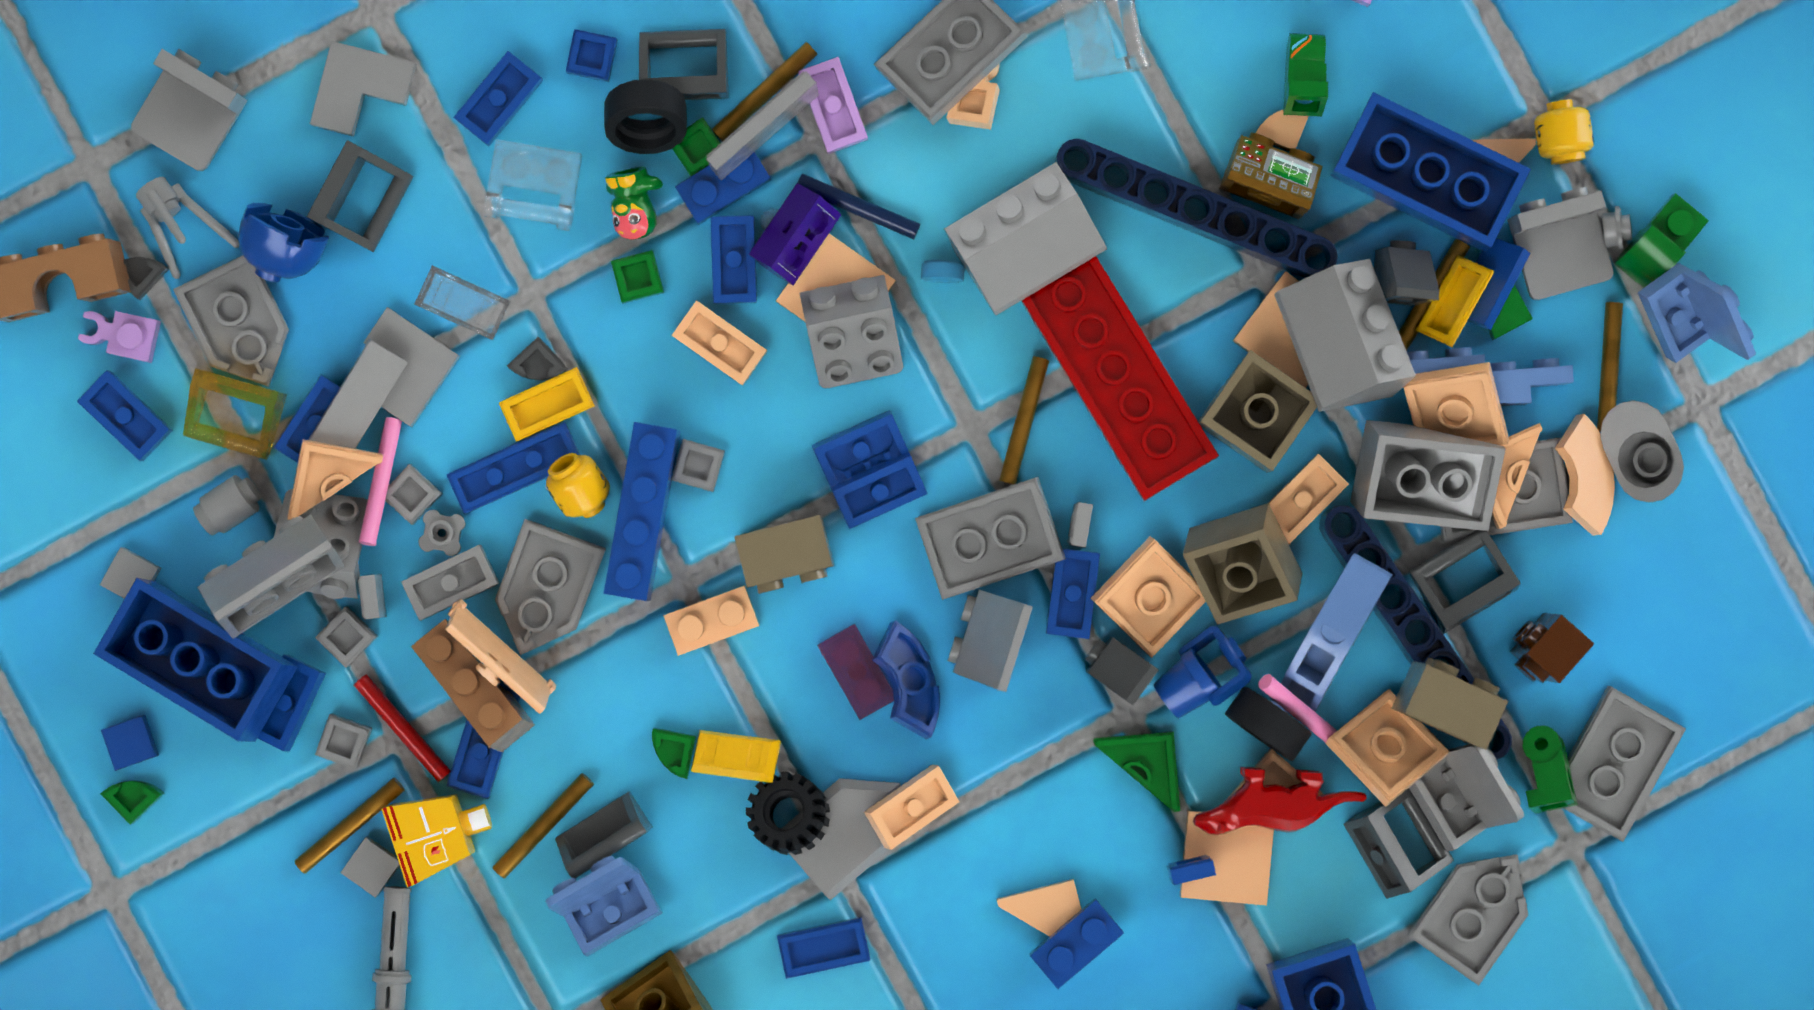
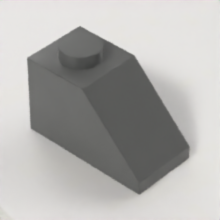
M1400 240L1390 241V247L1375 250L1374 270L1387 303L1414 306L1439 300V287L1430 251L1416 250L1415 242Z
M1110 637L1106 643L1099 639L1085 658L1090 663L1086 672L1131 705L1135 704L1159 671L1113 637Z

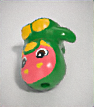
M646 167L624 169L607 175L605 177L607 183L606 190L615 197L611 202L615 231L621 237L629 240L649 236L657 225V215L648 196V190L662 188V181L655 176L649 175Z

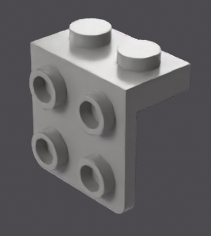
M161 49L153 64L163 71L134 118L131 129L136 135L195 170L204 171L210 165L248 100L235 92L239 84L215 71L212 78L197 70L202 62L184 51L178 49L176 54L172 55Z
M1581 187L1562 193V202L1546 205L1545 198L1519 205L1521 213L1508 219L1514 244L1525 248L1531 253L1522 269L1528 294L1533 300H1541L1605 282L1612 278L1613 268L1597 215L1598 211L1606 208L1602 191L1588 194L1587 188Z
M884 275L861 278L857 281L829 287H819L800 293L818 381L822 388H832L893 375L903 370V361Z
M292 489L285 493L274 537L280 534V528L289 521L287 520ZM333 494L300 515L303 519L310 514L313 516L345 565L344 568L307 592L323 594L332 599L344 597L358 599V579H360L358 560L363 545L359 543V537L367 499Z
M1467 744L1448 749L1449 752L1444 759L1409 787L1447 852L1456 850L1486 828L1515 823L1524 817L1517 792L1506 783L1498 769L1495 755L1488 748L1485 750Z

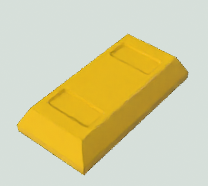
M1457 255L1439 287V300L1430 303L1416 331L1449 347H1453L1494 271Z
M577 367L499 402L516 442L595 407Z
M699 730L691 772L773 783L781 741Z

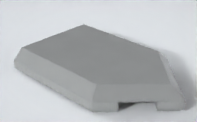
M242 255L174 288V293L210 367L269 387L289 328L266 280L256 275V268L250 265Z
M524 519L495 598L520 655L577 629L606 548Z
M839 778L823 792L826 797L824 801L829 804L830 812H826L825 815L830 819L829 826H823L821 829L825 833L822 840L816 837L812 841L815 847L810 850L806 847L801 848L802 854L788 853L829 900H832L889 850L882 845L864 811L899 788V782ZM803 810L781 829L795 827L802 818Z
M1514 854L1456 864L1407 936L1479 986L1528 916L1520 877L1521 871L1518 855Z

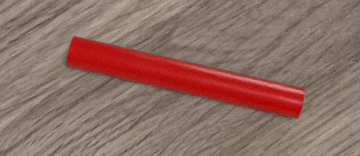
M367 674L353 685L438 783L451 772Z

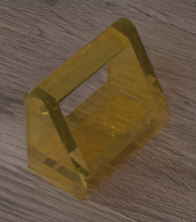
M195 368L190 384L183 436L267 460L272 449L287 394ZM208 390L266 406L260 440L199 423Z

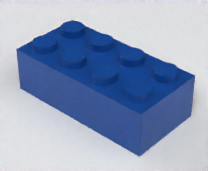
M1373 92L1331 177L1477 249L1487 252L1492 248L1531 169Z
M136 578L93 653L233 739L245 742H255L298 668L297 665L243 633L233 639L212 614L160 583L142 578Z
M1349 938L1266 964L1280 1010H1376L1356 945Z

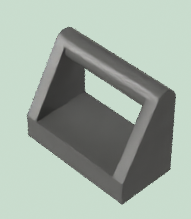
M726 29L640 32L639 80L651 79L665 82L677 88L683 94L685 100L728 99ZM717 46V75L651 78L650 49Z
M347 140L307 217L374 252L414 176ZM366 161L393 175L394 178L362 237L334 222Z
M1482 530L1472 532L1409 570L1412 580L1443 634L1515 592L1521 584L1489 533ZM1483 547L1499 577L1444 609L1426 580Z
M1409 788L1386 807L1381 802H1378L1344 823L1345 828L1386 899L1412 892L1454 861L1450 852H1447ZM1401 803L1434 858L1433 861L1417 870L1413 868L1383 816Z
M628 791L556 837L555 840L567 872L571 878H577L588 871L599 860L613 855L649 832L652 825L631 792Z

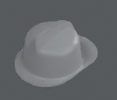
M1635 400L1619 403L1607 413L1601 426L1600 437L1606 456L1625 493L1635 500L1648 503L1663 500L1674 493L1682 480L1684 465L1677 442L1667 421L1659 410L1648 403Z

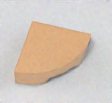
M1280 110L1269 116L1255 133L1272 139L1275 146L1290 151L1291 148L1296 149L1309 116L1283 115V110Z

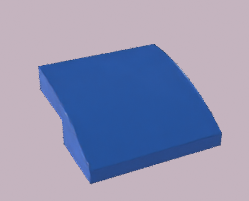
M890 410L812 445L849 529L928 494Z

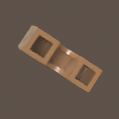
M93 234L79 238V245L64 249L63 244H53L38 248L37 256L25 259L22 258V254L0 257V321L13 322L49 313L47 289L50 282L61 274H67L71 278L78 300L94 302L130 293L129 276L126 264L123 262L124 255L121 242L108 238L105 239L104 234Z
M444 619L411 647L489 748L503 752L534 727L535 724L509 691L505 690L500 684L494 686L476 670V666L482 662L445 630L448 620Z

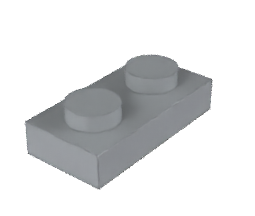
M477 545L401 581L419 621L451 607L459 599L464 601L500 584L482 545Z

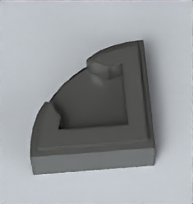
M132 257L123 261L126 264L129 276L130 293L138 300H141L169 270L163 263L146 257Z
M537 337L507 365L514 373L531 380H549L565 373L569 369L540 337Z

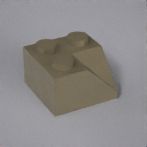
M1249 350L1220 388L1198 422L1205 431L1268 473L1272 472L1317 406L1311 391Z
M1269 503L1189 528L1182 555L1217 625L1298 600L1303 573Z
M821 515L734 536L747 588L757 586L759 594L784 588L782 579L799 575L801 583L828 577L826 568L834 566Z
M1427 658L1425 664L1413 661L1391 709L1468 744L1487 750L1508 703L1507 700L1497 696L1500 688L1476 677L1473 684L1456 678L1459 669L1437 659Z

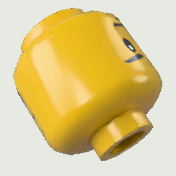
M1572 99L1547 103V112L1539 114L1534 120L1539 155L1543 158L1551 159V165L1572 163L1586 159L1585 152L1590 151L1594 146L1589 111L1583 107H1573Z
M569 453L558 458L549 467V476L546 479L545 487L565 516L590 518L604 508V501L610 491V483L590 456Z

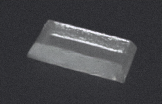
M432 265L414 305L493 340L511 301Z

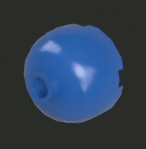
M251 203L247 205L238 233L239 247L247 262L256 268V275L267 281L279 282L281 278L292 279L303 276L318 264L329 240V236H324L325 229L321 225L289 209H285L284 215L270 213L271 204Z

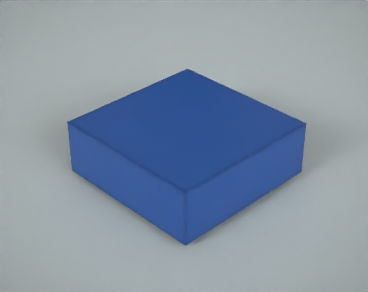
M574 29L566 73L609 82L618 42L617 38Z
M145 715L101 730L115 771L159 756Z
M1207 855L1168 863L1169 865L1167 866L1169 879L1173 885L1216 875L1213 860Z

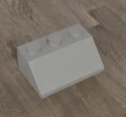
M1057 162L944 228L954 252L965 266L966 271L995 316L1107 250L1080 197Z
M1370 259L1333 265L1274 294L1319 412L1393 397L1416 376Z
M311 514L304 519L302 516H298L289 520L280 528L279 535L268 542L261 540L250 545L243 551V558L229 567L221 565L211 570L204 577L205 582L197 587L216 620L233 639L345 567Z

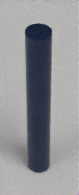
M803 173L798 180V184L820 195L831 205L913 240L917 235L920 223Z

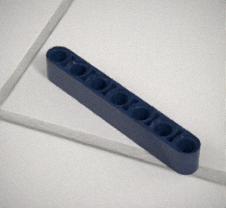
M1072 139L1062 144L1057 153L1055 162H1057L1070 183L1276 267L1307 278L1336 265L1338 257L1336 248L1326 238L1082 139ZM1076 150L1083 153L1087 159L1086 168L1077 172L1068 169L1063 160L1067 152ZM1115 166L1123 169L1127 176L1126 184L1118 188L1109 186L1104 180V171L1107 168ZM1149 183H1159L1166 190V201L1160 204L1149 202L1145 198L1144 187ZM1189 199L1202 201L1207 211L1205 218L1202 220L1190 219L1184 211L1185 202ZM1237 215L1243 218L1246 224V232L1243 236L1235 237L1227 233L1224 226L1227 216ZM1276 231L1284 236L1286 247L1283 252L1273 253L1267 249L1264 242L1267 232ZM1315 247L1323 251L1326 258L1323 269H1312L1305 262V252L1308 248Z
M1334 506L1327 509L1321 516L1319 529L1344 568L1354 553L1358 554L1360 550L1367 548L1376 557L1375 565L1393 574L1387 585L1392 584L1399 589V603L1394 608L1388 609L1379 598L1373 611L1409 663L1412 664L1415 661L1425 664L1427 658L1434 659L1438 656H1444L1449 665L1459 669L1456 678L1473 684L1474 678L1359 512L1350 506ZM1338 513L1346 514L1352 523L1350 533L1343 538L1336 536L1331 529L1332 518ZM1413 620L1420 621L1425 629L1423 639L1417 644H1411L1405 637V628ZM1500 719L1495 730L1498 735L1497 745L1490 750L1496 759L1504 757L1512 745V736L1502 719Z

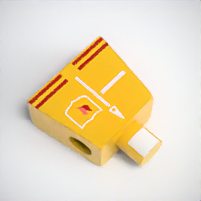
M457 794L394 803L381 809L407 887L423 881L474 853L475 847L471 835L492 829V821L486 805L482 804L462 811Z

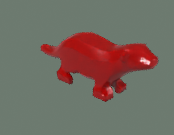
M1240 767V774L1245 779L1243 786L1224 803L1213 809L1196 814L1193 823L1211 835L1226 834L1245 826H1260L1286 833L1296 832L1317 821L1332 807L1344 802H1364L1367 799V795L1357 791H1339L1318 796V791L1324 780L1323 773L1316 770L1296 769V778L1302 782L1290 787L1278 784L1263 786L1265 770L1259 767Z

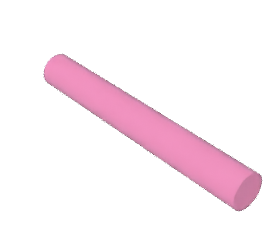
M385 418L378 453L383 454L382 463L375 465L359 537V543L363 545L376 546L402 421L397 418Z
M1270 674L1264 675L1259 680L1258 687L1325 743L1337 731Z

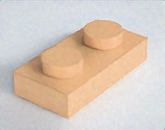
M697 300L672 334L675 339L742 386L767 353L764 347Z
M1316 454L1268 502L1288 544L1349 485L1320 454Z
M746 586L663 615L678 656L760 626Z
M932 764L864 811L884 848L892 850L959 803V800L938 765Z

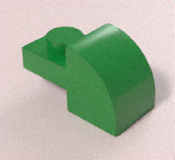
M1675 193L1670 196L1647 226L1637 233L1625 250L1614 261V264L1644 288L1677 264L1686 253V248L1709 220Z

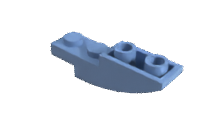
M1471 347L1446 349V357L1429 358L1428 351L1407 352L1415 374L1485 363V355H1472ZM1559 358L1533 360V368L1516 369V361L1490 363L1501 406L1532 403L1531 387L1566 385L1574 382L1573 365L1559 366Z
M1356 553L1352 555L1281 682L1283 686L1315 712L1393 575ZM1273 699L1271 700V703H1273L1274 705H1276L1277 707H1279L1280 709H1282V710L1285 711L1286 713L1290 714V713L1287 712L1283 707H1281L1278 703H1276Z

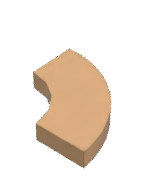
M1580 414L1574 417L1555 449L1564 460L1569 475V495L1563 509L1592 536L1602 535L1613 507L1615 492L1614 471L1603 449L1599 430L1585 414Z

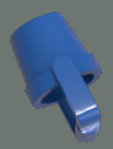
M1210 626L1180 648L1179 655L1181 659L1164 673L1153 686L1168 709L1179 719L1209 701L1214 706L1221 704L1251 681L1252 675L1244 663L1246 656L1234 638H1227L1225 633L1217 626ZM1215 639L1219 642L1218 647L1231 667L1236 668L1239 672L1237 676L1221 686L1214 673L1197 653Z

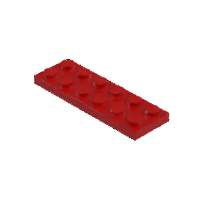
M1096 256L1021 300L1143 502L1219 457Z

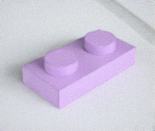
M839 57L798 71V74L807 71L817 83L819 96L810 103V107L827 154L868 140Z

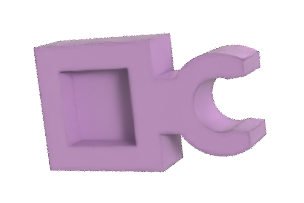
M93 311L83 313L84 318L96 321L98 330L92 336L79 334L78 339L81 342L98 345L106 340L108 341L106 353L152 363L161 321L115 311L113 322L110 323L100 313Z

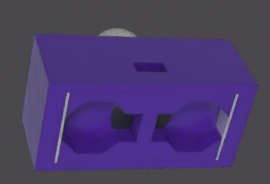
M797 183L779 210L768 209L761 215L760 225L764 232L749 255L771 273L794 285L842 214L820 195Z

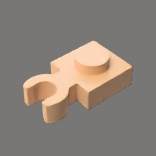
M1000 64L948 111L946 118L949 124L991 130L1000 89L997 83L989 81L998 74Z

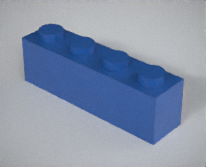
M634 422L603 594L651 601L672 483L671 479L681 433L677 429Z

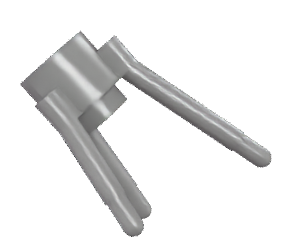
M162 176L146 183L136 193V198L143 206L140 212L149 223L173 278L178 279L181 274L159 222H165L180 244L185 243L186 238L173 218L181 210L179 202L185 205L234 248H239V240L192 200L179 183L171 186L166 178Z

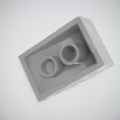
M1366 420L1350 502L1359 514L1366 519L1489 531L1506 448L1501 445L1409 424Z
M978 590L976 597L968 595L960 619L968 622L963 639L955 636L947 660L955 663L953 673L1006 692L1033 607L983 590Z

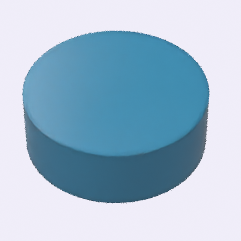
M924 261L921 266V280L939 283L963 282L965 266L957 261Z

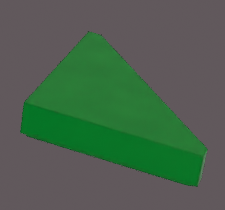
M1173 731L1093 738L1094 745L1173 812H1180Z

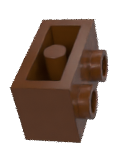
M1543 613L1535 623L1528 621L1519 629L1513 637L1517 644L1510 652L1519 659L1514 665L1530 680L1535 681L1537 679L1541 683L1545 681L1560 683L1591 649L1594 643L1562 614Z

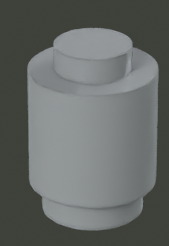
M233 475L200 497V503L193 507V511L206 532L214 536L218 532H228L258 512L259 505L257 501L261 499V495L249 478L246 477L242 480L237 475Z

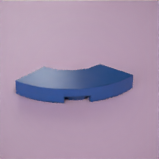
M895 620L889 624L872 660L885 671L892 684L894 705L890 719L924 739H929L933 735L939 715V686H936L934 673L929 662L931 659L927 651L906 627Z

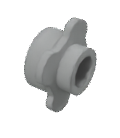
M1615 206V212L1602 214L1606 247L1618 246L1620 251H1624L1625 241L1632 240L1630 214L1622 215L1621 208Z
M437 510L427 511L423 516L425 523L424 535L418 541L420 548L425 552L435 549L444 551L447 556L457 555L461 550V544L459 543L461 530L466 526L464 518L459 514H454L450 517L440 515ZM440 529H444L446 531V535L444 537H440L438 535V531Z

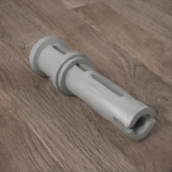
M385 886L383 890L384 906L381 929L380 968L375 969V973L372 976V981L376 982L375 1008L372 1010H405L406 985L411 982L410 971L405 970L409 903L412 889L409 887Z

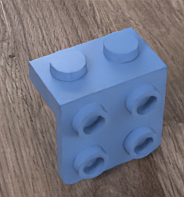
M1677 263L1638 292L1666 358L1677 363L1708 339L1717 342L1746 360L1756 355L1751 342L1754 335L1750 327L1740 316L1737 308L1740 306V301L1737 295L1727 285L1720 286L1709 280L1703 272L1699 270L1695 272Z
M608 856L599 860L590 867L592 873L578 881L576 878H570L561 882L552 889L553 895L545 900L550 910L565 918L580 949L587 957L662 914L639 868L622 857L615 859L614 856Z

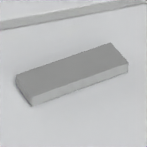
M369 339L308 440L356 449L408 362Z

